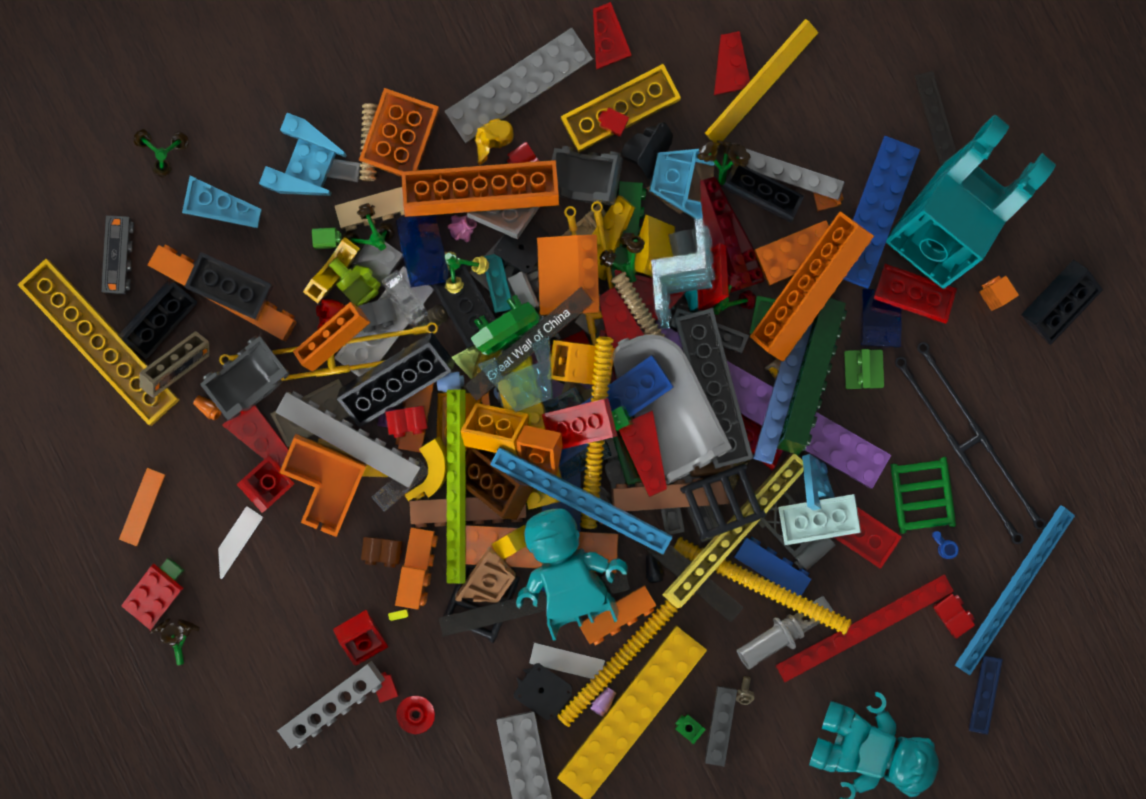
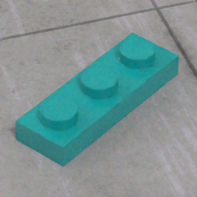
M495 254L484 256L489 263V268L485 274L494 311L499 313L511 310V307L506 302L511 298L502 258Z

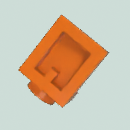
M813 192L817 211L838 207L841 205V201H843L842 192L839 201Z

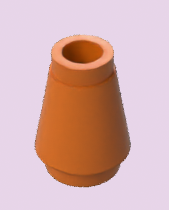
M198 395L194 400L193 405L209 420L213 419L215 421L222 412L212 400Z

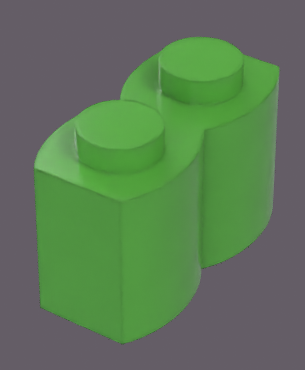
M336 227L312 229V243L315 249L337 248L342 241V234Z

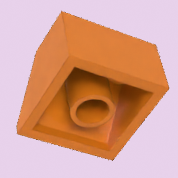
M524 425L516 441L518 456L557 475L563 447L561 433Z

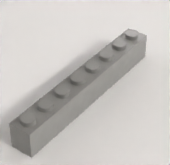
M295 391L292 393L286 392L276 413L406 487L411 488L423 468L419 466V461L412 457H409V459L403 457V452L394 447L392 450L385 447L386 442L378 438L375 440L368 437L370 434L363 429L355 430L352 428V423L345 419L341 422L335 418L336 414L327 409L325 412L318 409L320 405L311 400L309 402L302 400L303 396Z

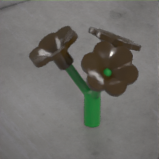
M717 140V143L708 142L705 146H702L697 156L699 160H704L705 162L713 161L719 169L718 183L721 185L725 184L727 170L733 164L745 167L751 158L744 146ZM718 143L724 146L722 165L716 159L718 149L720 148ZM728 156H729V158L731 159V162H729V163L727 164V159H728Z
M170 618L153 628L150 634L160 632L162 643H168L169 646L174 648L176 664L182 665L184 664L182 647L185 639L189 636L191 630L199 631L200 627L181 619L178 620V624L181 626L171 623L166 627L170 621Z

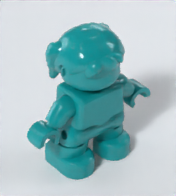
M875 692V696L882 700L881 707L877 709L871 707V705L866 707L870 712L876 713L875 719L878 728L871 725L852 708L831 701L822 729L838 733L835 743L832 744L830 741L818 738L809 766L828 772H835L836 770V772H857L862 774L854 779L852 784L846 781L840 783L842 787L845 786L851 790L850 797H840V799H854L856 792L863 793L874 789L883 776L886 781L894 784L897 789L908 797L918 796L934 783L939 770V759L935 751V744L929 738H906L901 736L897 739V748L894 747L896 742V722L890 713L885 711L887 701L882 693Z

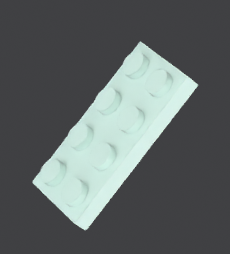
M855 494L820 500L821 509L818 510L808 508L807 502L778 507L784 544L790 545L861 533Z

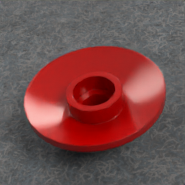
M422 696L407 697L397 708V722L407 733H424L432 726L435 719L433 705ZM414 711L420 713L418 718L413 717L412 713Z

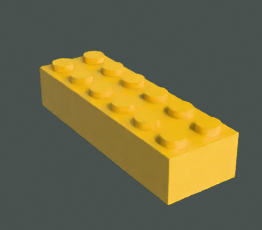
M664 64L562 115L561 120L579 153L614 135L601 128V122L598 121L602 111H607L608 107L629 117L626 129L679 102L681 97Z

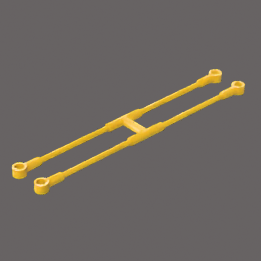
M596 201L591 205V211L594 213L596 227L599 230L603 252L607 250L601 212L603 206L600 202ZM595 204H598L600 206L599 211H595L593 209V206ZM569 206L565 209L564 214L568 219L570 232H572V235H577L576 209ZM568 209H572L574 211V214L572 216H569L567 214ZM605 266L609 289H612L614 285L611 282V269L610 266ZM601 311L598 314H585L592 345L597 344L594 320L602 318Z
M429 323L426 326L413 327V329L352 338L346 344L408 334L431 333L429 330L431 325L436 327L433 334H436L439 327L435 323ZM297 347L272 350L275 355L290 353ZM223 354L220 356L219 361L222 365H224L225 363L223 362V358L225 356H227L228 359L234 361L238 356ZM333 354L327 360L328 368L316 369L314 372L288 375L287 378H281V380L346 373L351 370L376 367L384 361L351 366H336Z

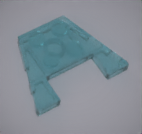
M549 337L531 343L538 363L502 376L496 358L478 364L479 368L484 371L492 384L494 383L515 412L553 398Z

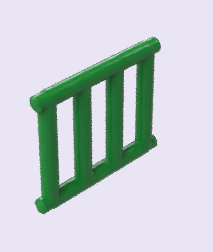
M942 457L938 461L898 466L894 463L891 464L900 534L906 533V530L949 525V527L956 526L947 457ZM941 468L942 479L900 484L899 473ZM943 487L945 498L903 504L902 492ZM946 506V518L908 523L905 521L904 511Z

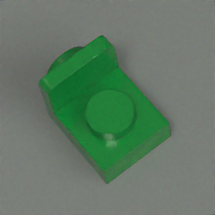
M625 406L612 411L616 431L633 423Z

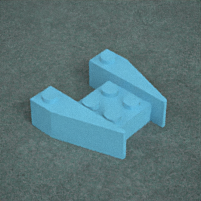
M287 113L280 131L283 134L298 139L286 172L283 173L266 166L259 184L280 194L331 196L332 193L323 188L327 174L330 171L336 154L346 158V153L305 119Z

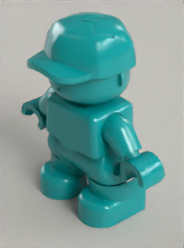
M548 509L534 515L527 521L524 533L526 546L533 553L535 559L542 563V566L531 572L526 587L519 591L516 601L517 607L520 608L523 606V598L529 597L533 600V605L537 607L538 593L543 587L545 588L547 595V626L553 641L556 640L558 630L563 625L577 621L579 627H581L583 624L581 616L588 614L590 622L594 623L597 615L610 610L614 622H616L619 610L615 599L611 597L603 581L594 571L599 573L606 572V578L610 583L614 580L612 570H620L622 575H627L628 572L627 564L621 559H613L608 563V559L596 552H585L582 548L578 549L580 544V534L577 530L578 525L572 515L565 509Z

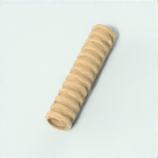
M365 103L362 105V108H364L362 120L364 122H362L363 128L361 129L363 132L361 134V138H363L361 140V144H363L361 150H363L376 113L377 104ZM362 162L360 164L362 168L360 173L362 175L359 179L362 181H375L377 178L375 177V174H377L375 168L377 167Z
M622 272L612 278L611 282L615 283L614 287L618 288L617 292L621 293L622 299H625L624 303L628 304L627 308L631 309L630 313L634 314L633 318L638 320L637 324L641 325L640 329L644 330L643 334L664 337L665 335L661 333V328L658 329V323L655 324V319L651 317L652 314L648 313L649 309L645 308L646 304L642 303L643 299L639 298V293L635 292L636 288L632 287L633 283H630L629 277L625 276L627 275L626 272Z

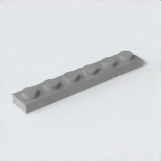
M746 149V152L751 156L747 167L766 177L839 201L845 184L844 181Z

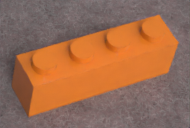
M997 276L982 285L983 289L979 291L991 311L1004 306L1019 296L1007 276L1002 278Z
M350 302L297 347L293 353L302 366L314 372L371 322L361 308Z
M434 383L404 400L402 407L424 406L428 421ZM413 431L405 432L404 437L396 438V445H399L398 449L421 453L419 449L423 447L425 433L413 435Z
M645 585L616 601L619 610L616 622H614L610 610L597 615L594 623H591L589 618L583 621L580 629L589 644L594 643L596 646L605 640L604 636L610 633L613 636L621 631L620 627L627 623L630 626L638 621L637 617L641 614L647 616L655 611L653 607L656 604Z

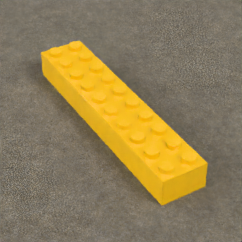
M45 259L18 284L148 425H154L180 400L169 387L154 398L140 388V372L148 367V365L118 336L119 334L50 260Z
M676 625L562 769L557 779L581 798L591 799L706 653L707 649Z

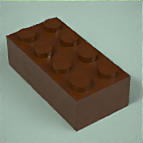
M469 447L465 454V488L501 518L517 520L533 487L491 466L490 464L495 456L492 452Z

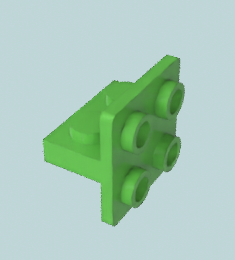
M861 349L844 352L846 389L884 387L883 350Z

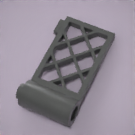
M787 492L783 494L789 500V505L791 503L792 505L797 504ZM777 502L775 503V508L771 507L769 509L775 510L774 521H766L764 518H761L758 522L762 528L766 526L796 559L794 562L796 566L806 571L812 568L836 546L830 538L802 542L801 546L794 552L789 545L784 544L783 535H779L776 532V524H781V521H776L777 510H779ZM769 523L774 524V529L771 527Z

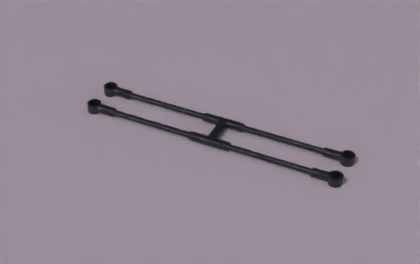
M925 342L919 343L917 351L923 354L930 366L932 365L970 422L969 425L976 434L975 436L959 445L913 378L914 375L906 365V359L898 357L895 360V366L901 369L907 380H910L947 436L946 439L1004 522L1005 528L1011 535V541L1014 544H1021L1024 540L1023 535L1018 533L1013 524L1007 520L972 467L971 461L964 451L981 442L1027 508L1026 511L1032 518L1034 527L1039 530L1044 529L1046 526L1045 520L1039 517L1033 506H1030L994 452V447L976 420H973L937 366L936 360L929 351V345ZM922 344L926 346L924 352L920 350V345ZM899 359H902L904 361L903 366H899L897 364V361ZM1038 520L1043 522L1040 528L1036 525ZM1016 535L1020 536L1019 542H1015L1014 537Z

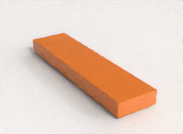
M150 468L146 469L119 540L138 546L166 476L165 474Z

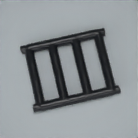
M745 463L680 488L682 494L686 495L701 534H699L701 541L766 517L765 511L760 508L745 471L747 470ZM736 474L740 476L754 511L753 514L745 517L742 514L728 477ZM720 480L736 517L735 521L727 524L710 485ZM702 487L719 526L709 531L692 492Z
M465 564V581L470 569L473 570L476 565ZM515 576V579L508 587L506 595H503L499 600L502 602L498 613L464 599L456 601V594L464 584L456 583L442 623H452L487 637L491 643H494L520 577ZM459 605L495 620L492 630H487L453 616L455 606Z

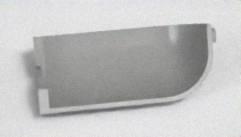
M643 335L631 340L625 338L618 342L619 345L613 352V366L617 379L653 355L674 385V388L634 415L636 418L653 410L667 485L689 475L691 471L695 470L694 467L699 466V468H702L713 462L712 459L717 455L721 457L732 449L685 353L677 344L658 335Z

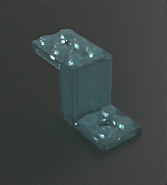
M703 219L695 220L697 253L651 260L655 312L662 329L669 328V320H672L671 309L668 306L671 303L670 294L713 288L712 280H715L714 268H712L714 257L710 248L713 246L712 237L709 235L708 225H704Z

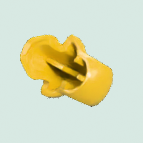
M493 119L484 126L477 128L475 142L478 150V164L482 165L487 161L489 149L493 147L502 148L512 142L514 132L508 121Z

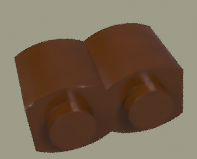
M365 536L363 538L361 560H365V564L376 565L377 562H382L385 567L395 568L396 564H400L403 541Z

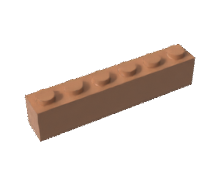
M695 478L692 481L695 482L703 478ZM685 479L676 480L673 484H666L667 490L651 497L648 496L642 482L635 483V487H628L627 484H616V488H611L612 505L623 511L690 507L686 495L682 494L680 490L681 487L690 483H685ZM721 480L710 484L718 505L730 504ZM703 487L692 491L698 506L710 505Z
M477 497L465 498V521H473V524H484V520H492V523H504L503 519L505 518H501ZM447 499L410 501L411 524H415V528L427 527V523H434V527L446 526ZM526 503L517 520L511 519V522H523V518H526Z

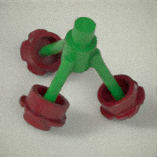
M733 273L728 275L729 292L732 287L738 289L739 285H742V282H740L741 278ZM747 290L739 295V300L729 302L727 297L714 305V314L718 315L725 308L740 304L743 308L752 309L756 303V296L750 290Z

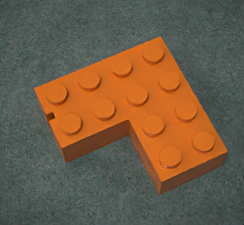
M295 434L279 473L315 487L301 523L317 529L319 522H321L323 525L320 531L337 537L367 464L359 459Z
M414 527L410 529L406 558L401 569L395 606L419 610L426 604L428 593L425 592V587L430 585L431 574L428 573L429 566H433L435 557L431 553L432 548L437 546L438 541L435 531Z

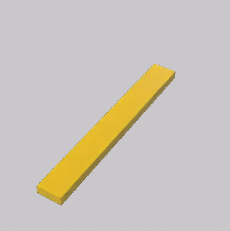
M805 19L705 132V135L713 143H717V140L723 141L819 33L808 20Z

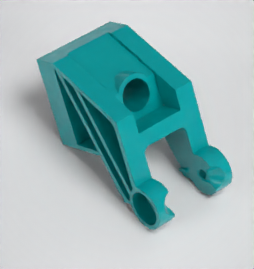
M997 115L992 116L981 127L972 141L943 163L895 224L886 240L889 246L942 289L946 288L984 259L1005 222L1033 196L1035 191L1053 172L1056 165L1042 153L1035 163L1030 162L1020 177L1007 187L1000 185L983 171L978 165L984 159L987 160L994 147L1009 129V125Z

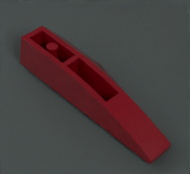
M715 176L701 180L702 215L709 250L719 243L726 245L728 275L733 273L741 278L740 282H742L738 289L732 287L729 293L764 282L752 244Z

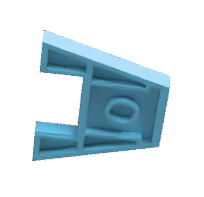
M699 149L657 153L649 191L702 222L701 202L688 199L695 162L714 166L715 163L713 161L705 162L704 160H699L697 157Z
M807 454L802 456L807 507L812 510L821 509L819 497L821 499L835 497L827 475L826 464L816 457Z

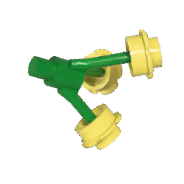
M451 251L448 253L444 252L440 256L441 267L450 270L451 277L446 280L445 289L450 293H458L464 286L461 278L455 277V270L461 264L472 266L473 272H476L478 275L484 274L489 268V263L484 256L475 257L473 262L457 258L456 254Z

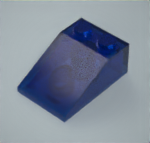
M862 289L860 346L901 347V308L873 299L876 289Z

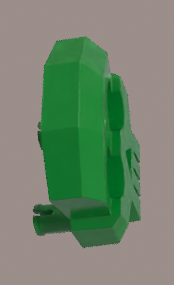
M514 295L512 298L516 304L509 298L506 302L512 310L490 324L484 315L479 317L480 320L476 319L474 323L480 331L471 337L476 348L484 355H492L499 350H506L510 347L509 345L512 346L516 341L522 340V337L525 338L531 334V330L538 326L541 320L534 306L530 305L529 302L522 305L518 296Z

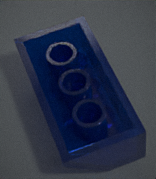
M403 215L397 219L396 226L410 288L446 282L448 280V266L436 215L410 217Z

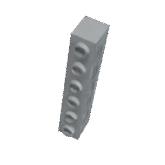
M371 661L277 730L290 749L295 746L300 748L307 742L306 738L312 735V737H315L322 731L321 727L327 724V726H330L337 720L336 716L342 713V715H345L352 710L351 705L357 702V704H360L367 699L366 694L372 691L375 693L382 688L381 683L385 678ZM359 680L366 683V689L360 688ZM344 691L351 694V700L345 699ZM329 702L336 705V711L330 710ZM314 713L320 715L321 722L315 721ZM300 724L305 726L306 733H302L299 730Z

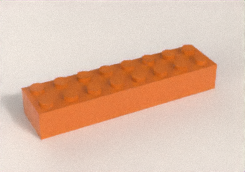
M556 160L401 172L405 217L559 205Z
M840 211L750 337L769 354L784 362L791 353V350L802 338L804 332L812 324L817 314L825 306L830 296L836 291L843 278L846 277L851 267L859 259L864 249L870 244L874 235Z
M166 244L164 247L158 245L148 266L185 286L194 267V260L184 254H181V256L176 255L178 251ZM213 301L285 342L297 323L293 320L295 316L285 310L280 313L277 311L278 307L268 301L258 321Z
M465 525V564L477 565L489 547L494 550L491 544L518 528ZM579 532L580 544L578 549L582 548L585 552H596L608 559V563L613 559H617L619 534ZM527 546L504 559L510 567L539 568L542 566V563L535 559L533 553L527 549ZM617 569L612 570L611 572L616 573Z

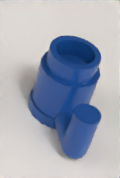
M934 531L932 537L939 544V555L944 559L956 557L959 551L957 544L950 540H944L939 531Z

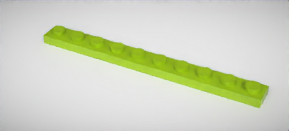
M447 390L446 575L447 583L461 584L465 583V446L461 429L466 422V390Z

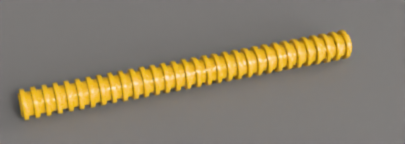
M609 337L596 338L598 343L595 344L597 348L595 353L597 355L594 356L596 360L594 365L596 367L593 368L595 374H593L594 380H592L594 386H592L593 392H591L593 398H591V402L606 399L609 396L607 393L609 387L607 386L610 384L608 381L610 375L608 374L611 372L609 367H611L610 361L612 357L610 355H612L611 349L613 348V345H611L613 339ZM603 440L588 443V451L586 452L588 457H586L587 463L585 464L587 469H585L586 475L584 476L586 481L583 483L585 485L583 490L600 498L598 492H600L599 486H601V483L599 481L602 474L600 469L603 462L601 457L604 450L602 445L605 443ZM581 512L583 516L580 518L582 521L580 526L586 529L596 528L597 520Z
M680 537L673 548V553L678 552L680 556L684 555V558L688 557L690 561H693L704 548L700 549L698 545L694 546V543H688V540L684 541ZM726 559L715 569L717 574L721 573L723 577L727 576V579L732 578L733 582L738 581V584H744V587L748 586L750 590L754 589V592H760V595L765 594L766 598L771 597V600L775 599L777 603L781 602L783 606L787 605V608H793V611L798 610L799 614L802 612L804 616L808 615L810 619L814 618V621L826 624V627L831 626L832 630L835 628L837 632L841 631L843 635L847 633L852 623L851 619L847 620L845 616L841 617V614L829 611V608L824 609L823 605L820 607L818 603L814 604L812 600L808 601V598H802V595L798 596L796 592L791 593L790 589L787 591L785 587L781 588L779 584L775 585V582H769V579L764 580L763 576L760 578L758 574L754 575L752 571L748 572V569L744 570L742 566L738 567L736 563L733 565L731 561L727 562Z
M665 600V604H661V608L656 609L657 612L653 613L651 618H648L649 621L644 622L645 625L643 627H639L640 630H637L636 634L631 636L632 639H628V643L623 644L624 647L620 648L618 653H615L616 656L611 657L610 662H606L607 665H604L603 669L598 671V675H594V679H590L591 682L587 683L585 688H582V692H578L577 697H573V701L570 700V704L565 706V710H561V714L558 713L557 718L564 725L570 727V723L579 717L578 714H582V710L587 709V705H591V701L596 699L595 696H599V692H603V688L608 687L607 684L612 682L611 679H615V675L620 674L621 669H625L624 666L629 664L628 661H632V657H636V653L641 652L640 649L645 647V643L648 644V640L650 638L653 639L654 634H658L657 631L662 629V625L665 626V622H669V618L674 617L673 614L678 612V608Z

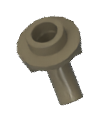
M747 676L743 677L741 690H737L736 701L742 705L750 704L755 699L754 692L749 691L751 678Z

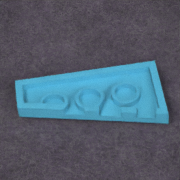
M189 177L183 214L258 228L262 209L195 177Z

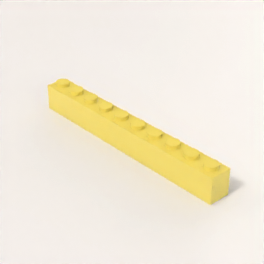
M796 454L788 455L755 491L760 508L765 513L804 472L803 460ZM748 499L740 508L744 517L754 513ZM735 515L727 523L735 521ZM759 520L715 536L662 595L676 608L682 607Z

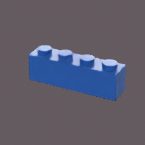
M752 536L750 539L745 537L733 557L770 581L775 582V584H779L781 588L785 587L787 591L790 589L791 593L796 592L798 596L802 595L812 580L808 577L810 573L804 569L799 568L797 570L793 568V562L785 557L782 560L776 557L777 552L769 547L765 550L759 546L761 542Z

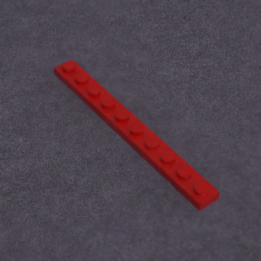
M942 575L852 623L845 635L841 631L836 632L775 666L783 681L787 682L954 591L946 576Z

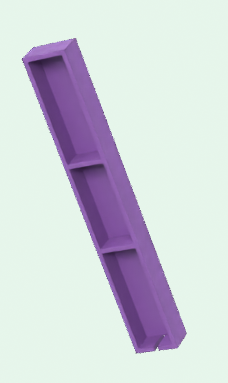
M657 321L658 329L661 328V333H664V337L673 341L682 349L678 332ZM727 361L741 414L762 426L773 387ZM816 412L817 422L815 427L811 429L812 440L810 445L806 447L805 452L872 489L891 455Z

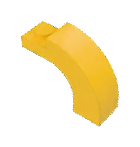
M347 238L342 239L330 259L310 280L303 293L316 303H319L340 280V276L329 267V264L338 257L349 268L360 248Z
M439 436L419 449L427 461L428 475L422 484L405 494L408 501L413 498L417 501L425 496V494L429 498L446 481L447 449Z

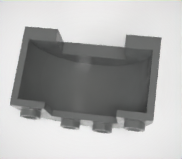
M562 146V149L554 148L552 161L556 160L559 197L591 204L597 201L602 205H615L623 164L621 153L610 151L609 154L604 153L599 156L600 154L595 152H588V155L579 154L573 151L574 148Z
M256 335L247 342L249 345L237 354L238 357L234 361H227L222 366L223 369L220 372H209L203 377L204 381L200 383L228 421L240 416V411H247L263 400L282 383L281 378L285 379L289 375L288 371L261 336L257 337Z

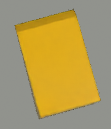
M525 525L491 544L503 560L526 547Z

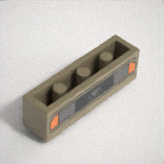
M196 331L140 372V388L153 398L209 357V341Z

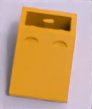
M553 340L548 379L594 385L592 383V380H594L593 374H595L593 368L596 367L594 365V362H596L594 356L597 355L595 353V350H597L595 345ZM615 348L611 349L612 355H610V357H612V360L610 361L611 367H609L611 372L608 374L610 375V379H608L610 383L613 368V352Z

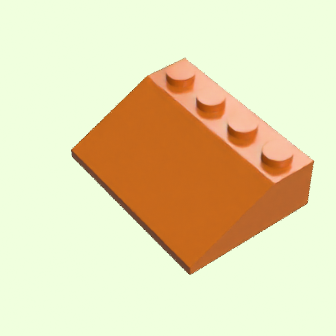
M384 88L359 161L402 177L401 172L418 171L440 110L439 107Z
M597 235L537 238L540 315H565L567 311L570 315L598 314Z

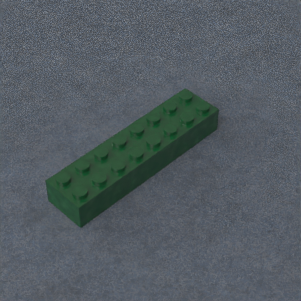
M829 298L813 321L777 446L778 449L799 455L811 443L812 435L810 432L817 422L815 414L822 404L820 396L827 386L825 378L832 368L830 360L836 353L837 345L835 343L840 338L842 332L840 325L845 320L847 310H844L846 305L844 302Z

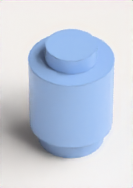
M451 372L437 380L438 391H443V393L447 392V390H461V387H465L464 375H460V372Z

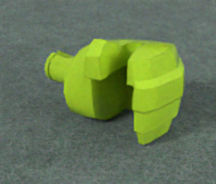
M338 257L329 264V267L340 276L336 286L354 305L367 304L378 295V289L381 284L371 276L373 272L370 268L356 265L352 269H348Z

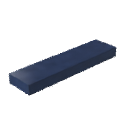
M986 655L982 657L968 731L988 735L1003 659Z

